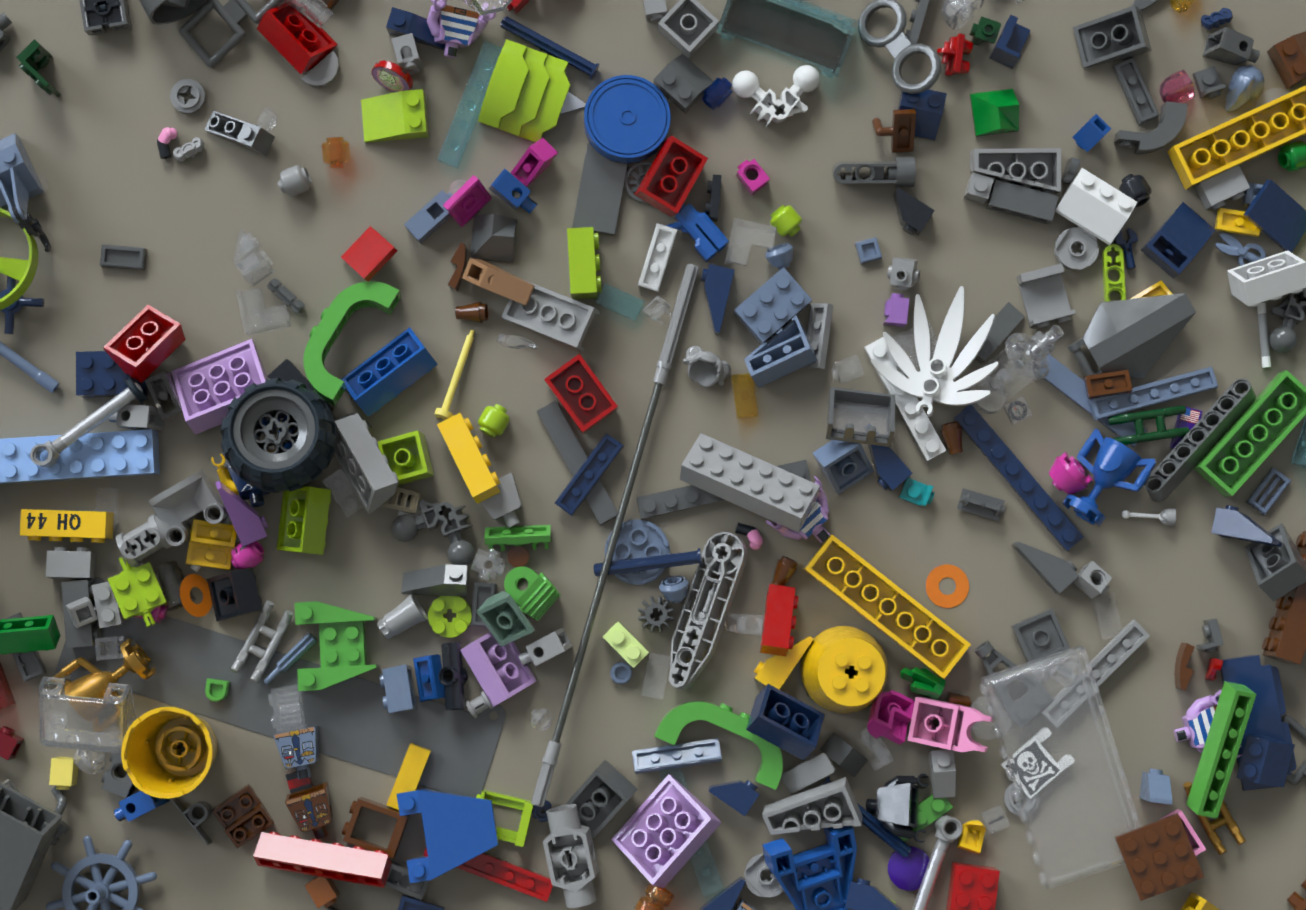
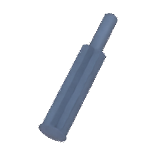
M308 632L277 663L278 667L263 682L269 685L282 671L286 672L317 642V639Z

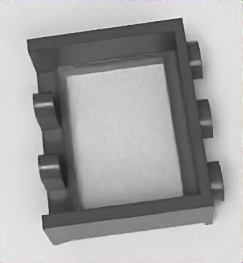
M830 387L827 402L826 439L891 447L895 433V395Z

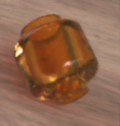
M343 137L326 138V141L322 143L323 162L330 164L331 168H344L343 163L350 161L349 142L344 140Z

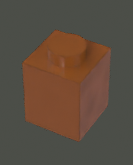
M318 876L304 885L317 908L323 905L325 908H328L337 902L336 897L340 892L332 879Z

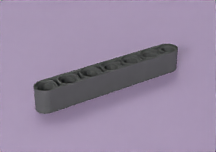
M1247 379L1234 381L1150 474L1144 486L1152 500L1156 502L1164 501L1255 401V392Z

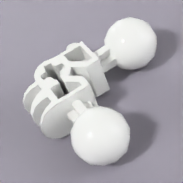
M810 65L800 66L793 74L794 84L790 89L786 87L781 93L780 99L777 100L775 93L771 89L765 92L759 87V79L751 71L744 70L737 73L733 79L732 87L738 96L744 98L752 97L758 102L750 114L758 113L759 117L757 120L760 121L764 118L767 121L765 126L767 127L771 121L781 123L787 117L793 116V114L807 112L808 106L802 103L799 97L803 92L815 90L820 83V76L814 67ZM782 108V114L777 116L775 114L776 109Z

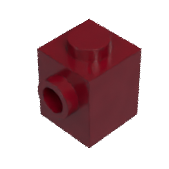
M3 726L2 728L0 727V757L6 760L15 759L24 738L16 735V731L12 728Z

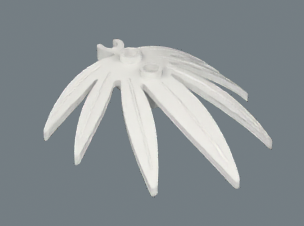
M960 286L948 310L931 361L928 321L919 294L916 295L914 339L920 372L916 371L910 358L887 332H883L887 347L896 364L909 379L892 367L871 359L875 369L890 384L909 395L923 398L916 405V412L920 414L923 407H927V415L931 417L934 412L933 401L950 406H964L982 401L991 395L990 391L963 390L977 385L990 376L998 368V362L980 368L956 382L954 380L966 370L980 352L994 323V314L975 333L950 368L959 345L963 327V286Z

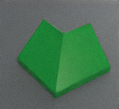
M1013 89L970 94L975 137L1019 131V102Z

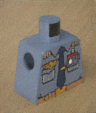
M318 725L273 735L284 767L286 769L296 767L298 779L311 777L309 764L319 761Z

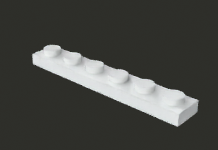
M884 337L864 347L870 360L874 359L882 362L904 375L893 359ZM877 371L888 393L895 395V406L925 460L928 461L945 452L946 449L924 409H921L920 414L916 412V405L919 403L918 398L899 390Z

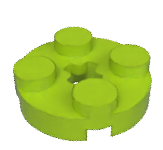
M440 596L432 602L429 608V624L435 633L443 637H457L465 632L471 624V607L460 596ZM448 609H452V613H456V618H452V622H448V618H444V614L448 612Z

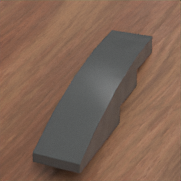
M347 843L345 847L353 848L356 845ZM391 860L392 865L385 886L422 900L430 880L410 883L408 868Z

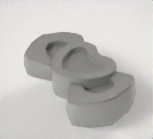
M195 137L192 142L185 143L182 147H176L173 151V156L180 162H183L190 156L194 158L197 152H201L204 149V142L200 138Z

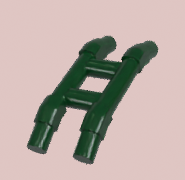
M1185 406L1108 417L1110 426L1134 422L1136 435L1113 438L1124 445L1182 437L1190 431L1188 427L1166 430L1164 417L1185 414ZM1155 419L1157 431L1145 433L1143 420Z

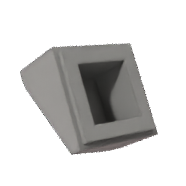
M83 597L66 605L71 621L76 628L98 620L92 602L88 597Z

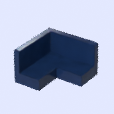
M1013 15L1009 16L989 57L1011 69L1020 59V52L1030 33V29L1016 23L1018 18Z

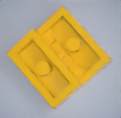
M193 519L185 564L230 570L231 550L235 547L237 534L234 526L222 523L211 524L207 521Z

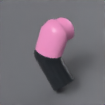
M164 128L157 139L160 159L171 157L168 144L171 139L174 140L177 137V130L175 128Z
M737 523L735 533L746 535L750 541L749 546L751 549H760L763 544V538L758 529L754 526Z

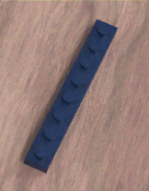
M972 404L968 405L953 418L955 421H959V426H962L964 432L1065 551H1068L1084 537Z

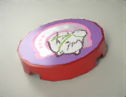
M379 61L372 68L374 80L386 90L394 93L411 90L413 87L411 75L403 73V68L393 62Z

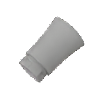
M410 594L401 604L384 615V618L378 621L377 624L384 636L390 639L412 626L428 620V615L419 600L413 594Z

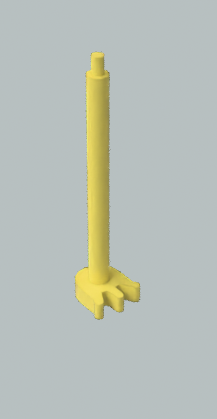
M470 330L469 335L466 337L442 408H436L434 415L436 418L446 420L454 416L449 411L474 340V330Z

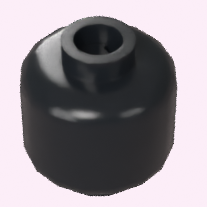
M1129 174L1125 176L1119 187V191L1137 201L1135 207H1140L1150 200L1152 190L1142 175Z

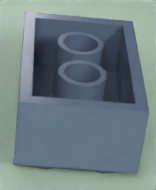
M783 267L741 303L733 313L755 339L762 344L776 334L775 332L778 329L783 328L791 321L793 316L798 315L805 309L812 299Z

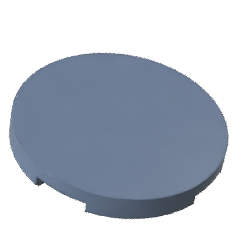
M640 519L629 520L622 523L612 561L670 554L669 542L663 531L655 524ZM612 532L610 533V535H609V537H608V539H607V541H606V545H605V555H606V551H607V548H608V544H609V541H610V537H611ZM665 568L614 575L625 583L641 585L658 578Z

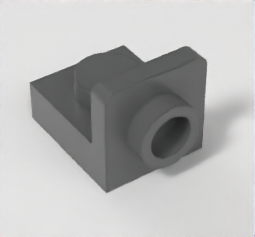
M1215 66L1192 74L1200 98L1207 96L1209 99L1216 98L1226 88L1225 83L1221 84Z
M1214 618L1203 620V635L1206 639L1208 638L1209 642L1198 644L1197 648L1200 650L1204 649L1205 653L1218 650L1217 646L1224 644L1218 621Z

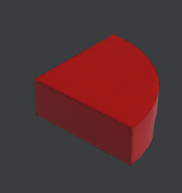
M1209 659L1205 676L1206 680L1214 681L1217 678L1216 673L1217 670L1220 671L1222 669L1223 660Z

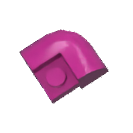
M893 690L881 693L874 700L870 709L867 725L870 735L876 739L883 736L899 745L904 743L907 726L912 719L915 701Z

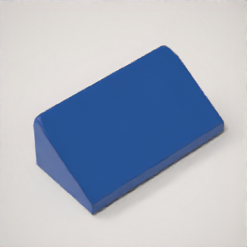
M440 655L413 658L420 702L445 698L444 685L439 681V672L442 669Z

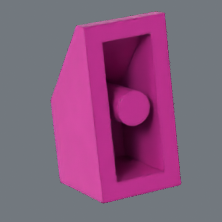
M542 138L529 146L511 171V174L528 187L551 164L558 152Z

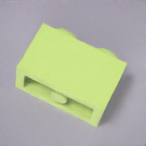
M619 621L603 636L633 668L649 653Z

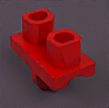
M959 33L956 37H950L949 42L946 41L944 43V48L937 49L938 55L942 57V64H946L944 73L946 76L969 72L970 63L962 60L963 54L968 55L971 53L973 42L966 40L964 34Z

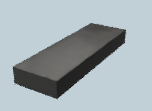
M1134 57L1114 65L1112 68L1138 125L1159 117L1158 110Z

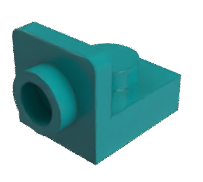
M907 478L899 498L920 507H925L926 504H931L935 493L932 492L933 486Z

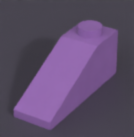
M220 481L215 482L242 547L267 537L264 529L268 528L264 516L259 517L257 511L223 483Z

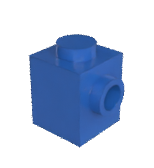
M1095 114L1072 138L1081 149L1088 152L1111 128Z

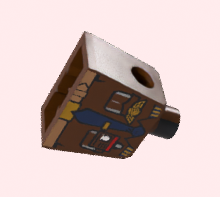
M328 783L288 794L285 803L300 831L305 832L312 829L315 839L327 836L328 833L325 825L330 824L333 818Z

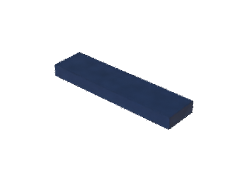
M606 433L557 498L555 504L573 516L624 446Z

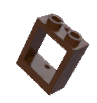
M364 797L353 801L349 811L352 814L350 822L346 821L342 830V834L345 835L343 841L373 852L375 850L384 851L393 859L396 856L410 815L400 816L399 810ZM362 806L398 819L387 848L352 836Z

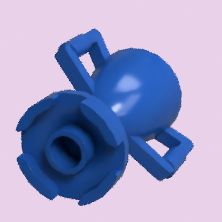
M1094 429L1079 451L1077 459L1093 474L1095 486L1086 497L1081 496L1078 498L1070 494L1067 495L1063 505L1067 509L1071 506L1074 507V511L1077 513L1076 516L1092 525L1096 523L1100 527L1106 518L1098 510V505L1096 504V499L1101 491L1117 487L1138 492L1149 478L1156 465V460L1142 459L1136 452L1124 444L1108 437L1103 439L1100 431ZM1096 440H1098L1100 448L1093 467L1085 458ZM1137 467H1145L1134 484L1123 482Z

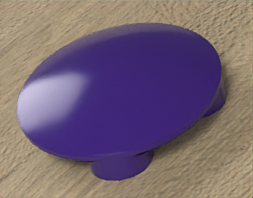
M910 846L911 852L907 857L903 858L894 851L888 862V875L891 881L898 888L906 891L920 888L930 860L924 851Z

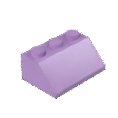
M490 632L460 650L493 707L536 682L528 665L525 667L522 665L519 659L521 653L514 641L500 646Z

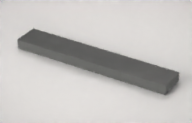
M555 400L537 410V413L574 477L586 461L587 456ZM599 479L585 499L601 525L617 516L618 511Z

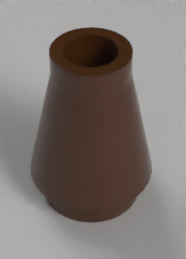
M480 301L457 306L455 310L456 319L478 323L487 321L489 316L487 303L482 304Z
M959 421L942 424L941 433L949 453L957 454L963 452L962 426H959Z
M782 556L780 560L778 559L771 584L785 586L797 571L798 562L786 556Z

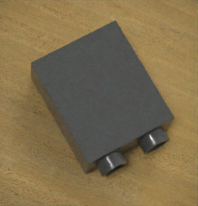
M1 782L0 910H16L28 897L62 819V815Z

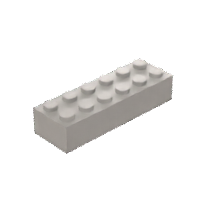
M702 433L681 465L680 480L798 533L818 498L820 485Z

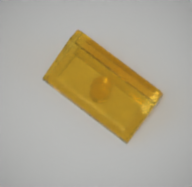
M750 373L731 375L736 419L758 416L754 382Z

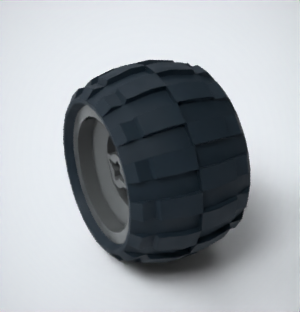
M266 379L265 383L258 385L253 383L244 388L245 392L238 399L234 397L227 407L229 411L222 420L220 431L222 434L221 447L223 454L231 469L244 482L265 492L279 493L280 491L288 490L291 492L303 488V485L312 480L315 481L323 473L322 470L327 463L331 462L337 439L336 425L324 399L316 391L295 380ZM280 418H287L285 422H279ZM276 426L281 431L278 440L273 435L276 433ZM292 427L298 428L296 434L289 433ZM264 433L266 437L260 441V435ZM292 442V447L284 449V444ZM271 445L276 446V450L273 453L268 452V448Z

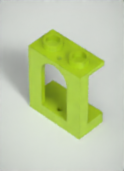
M483 790L481 795L477 794L476 798L492 800V804L523 810L518 832L496 827L498 840L515 843L516 846L524 847L534 806L531 804V801L488 790Z

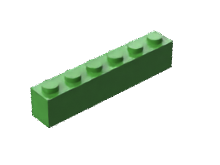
M1224 681L1186 803L1197 815L1218 818L1256 697V693L1245 685Z

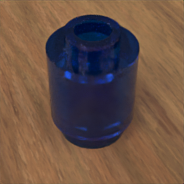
M717 77L704 91V96L701 98L702 101L712 110L716 107L719 108L733 93L731 89L732 84L724 77L722 79Z

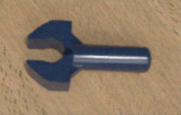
M1128 228L1126 230L1128 235L1127 242L1123 240L1120 230L1114 239V244L1123 248L1127 269L1132 270L1136 267L1132 245L1138 241L1137 234Z

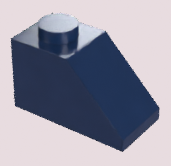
M741 780L711 785L708 788L710 793L743 816H746L760 795L756 791L758 787L749 780L745 783Z

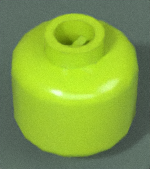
M781 205L770 215L772 217L770 224L781 237H785L788 234L792 237L801 229L799 225L802 222V218L791 205L786 207Z
M498 404L494 407L486 406L478 419L479 430L492 438L501 436L510 422V417L506 414L507 409Z

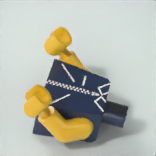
M268 448V452H269V453H273V452L276 450V449L270 450V449ZM220 454L222 461L219 464H216L214 458L211 457L212 464L218 467L217 473L221 483L236 495H239L241 499H250L252 507H261L265 504L263 495L270 494L271 492H265L244 482L231 469L228 462L224 466L225 457Z

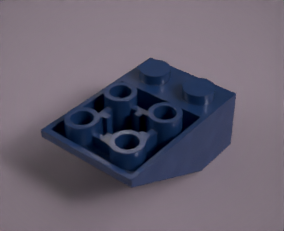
M1182 202L1141 248V251L1169 276L1174 278L1193 260L1215 232V229Z

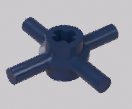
M7 276V289L0 293V299L16 287V279ZM21 296L12 305L1 310L5 313L4 334H13L14 314L21 311L23 306L44 307V299L23 298Z

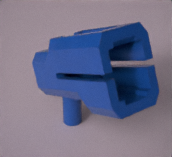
M684 203L678 214L675 215L677 222L666 225L681 230L683 233H688L695 242L696 252L705 262H708L716 255V252L719 253L729 244V240L707 214L697 212L691 204L686 206Z

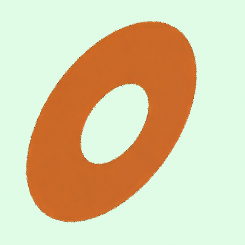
M950 564L940 565L934 568L928 575L926 592L934 604L944 608H952L961 604L967 597L969 581L966 574L957 566ZM946 577L952 578L956 583V589L950 595H945L939 590V582Z
M197 574L186 576L180 586L181 602L186 611L192 616H205L212 607L208 582ZM193 587H198L202 591L203 600L200 604L193 603L190 598V590Z

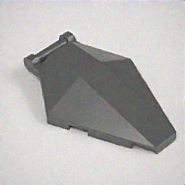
M1186 293L1100 302L1083 337L1067 347L1075 355L1086 376L1128 370L1130 377L1144 378L1196 311ZM1085 344L1100 368L1095 373L1080 348Z

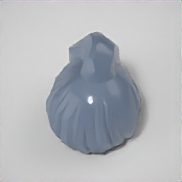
M1253 65L1241 66L1231 76L1229 92L1226 95L1225 110L1227 112L1238 109L1243 104H1246L1247 101L1255 99L1261 94L1265 80L1259 69Z

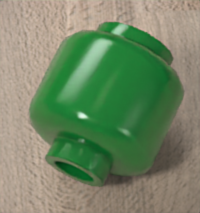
M1296 141L1283 145L1278 153L1279 165L1289 172L1306 168V143Z

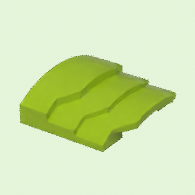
M506 39L493 70L478 122L536 143L542 139L544 132L557 126L561 110L571 86L565 74L569 62Z

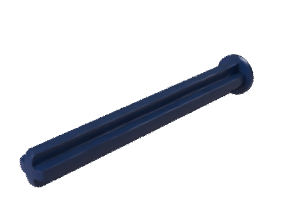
M507 16L501 21L500 27L556 58L569 62L568 64L589 75L590 79H593L600 65L599 63L594 64Z
M698 548L697 551L612 561L608 575L700 564L701 566L703 565L701 548ZM603 563L594 564L595 576L598 577L600 575Z
M828 776L821 785L832 782L829 780L831 777ZM858 804L863 816L862 824L903 858L907 857L911 852V847L898 836L885 829L879 820H876L873 815Z

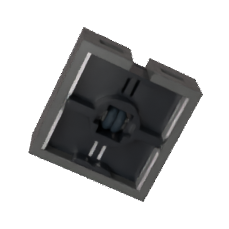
M79 0L84 31L89 36L106 33V29L109 28L113 31L131 29L127 0Z

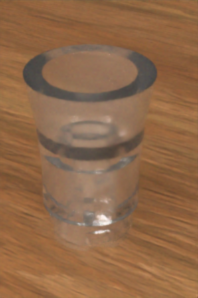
M323 0L284 1L304 15L310 22L315 23L319 28L334 13L331 9L327 8L328 5Z

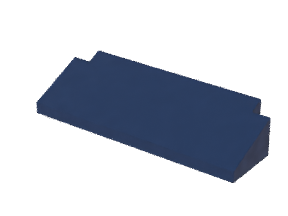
M1259 655L1223 659V666L1220 670L1223 685L1224 681L1242 684L1256 693L1241 742L1242 747L1239 748L1237 755L1243 753L1246 738L1250 732L1292 743L1289 725L1281 721V715L1285 714L1286 707L1278 668L1269 664L1261 665ZM1294 751L1287 775H1290L1291 771L1296 769ZM1241 757L1237 758L1238 768L1240 765ZM1241 779L1243 791L1276 787L1256 784Z

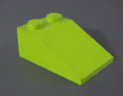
M423 89L398 91L361 100L365 143L429 137L426 95Z

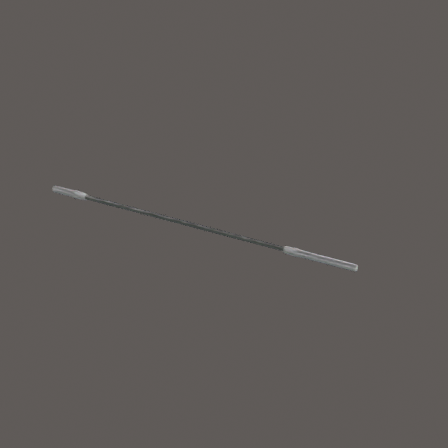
M687 264L661 355L659 361H657V369L653 379V383H655L554 735L552 741L549 740L545 756L542 759L543 763L531 804L538 807H543L545 804L555 765L557 766V759L562 745L559 742L661 388L665 386L669 371H671L672 360L699 267L694 264Z

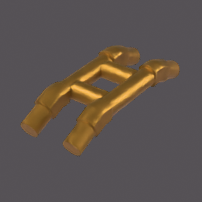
M1191 782L1183 784L1187 798L1192 787ZM1224 800L1220 808L1221 817L1210 822L1208 817L1197 815L1209 841L1219 856L1227 851L1215 831L1217 828L1226 824L1238 845L1246 842Z

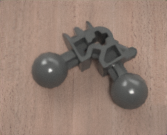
M1303 288L1299 293H1289L1282 300V303L1270 310L1272 315L1279 316V319L1283 320L1281 327L1274 329L1269 338L1272 349L1278 353H1289L1297 345V335L1294 328L1295 325L1303 321L1304 315L1306 316V288ZM1295 296H1298L1300 303H1296L1297 299L1294 298Z
M421 499L418 503L423 515L415 518L411 515H400L392 522L391 532L394 538L401 542L413 540L420 529L427 527L429 530H433L439 524H442V534L445 538L448 537L451 544L447 551L450 563L453 565H469L474 560V547L468 541L463 540L460 533L473 526L472 524H466V520L470 516L462 513V510L466 507L465 505L454 508L448 502L431 503ZM444 508L452 511L449 512V521L444 515H441Z

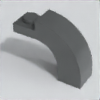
M1166 101L1161 106L1160 120L1155 130L1147 133L1119 130L1115 134L1114 143L1120 144L1124 148H1132L1134 145V154H1148L1163 148L1182 129L1187 115L1188 104Z

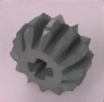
M651 596L650 601L652 604L649 606L644 600L642 604L647 609H638V612L645 613V616L638 617V620H647L642 626L644 629L649 623L652 624L650 628L651 633L654 632L655 626L658 625V631L661 633L663 632L661 624H664L666 628L670 627L665 621L666 619L674 621V617L667 616V613L674 612V608L666 610L665 607L670 604V601L667 600L662 606L661 596L658 597V603H655L654 597ZM654 608H658V611L661 610L663 614L659 616L660 620L654 621L655 618L651 619L650 617Z

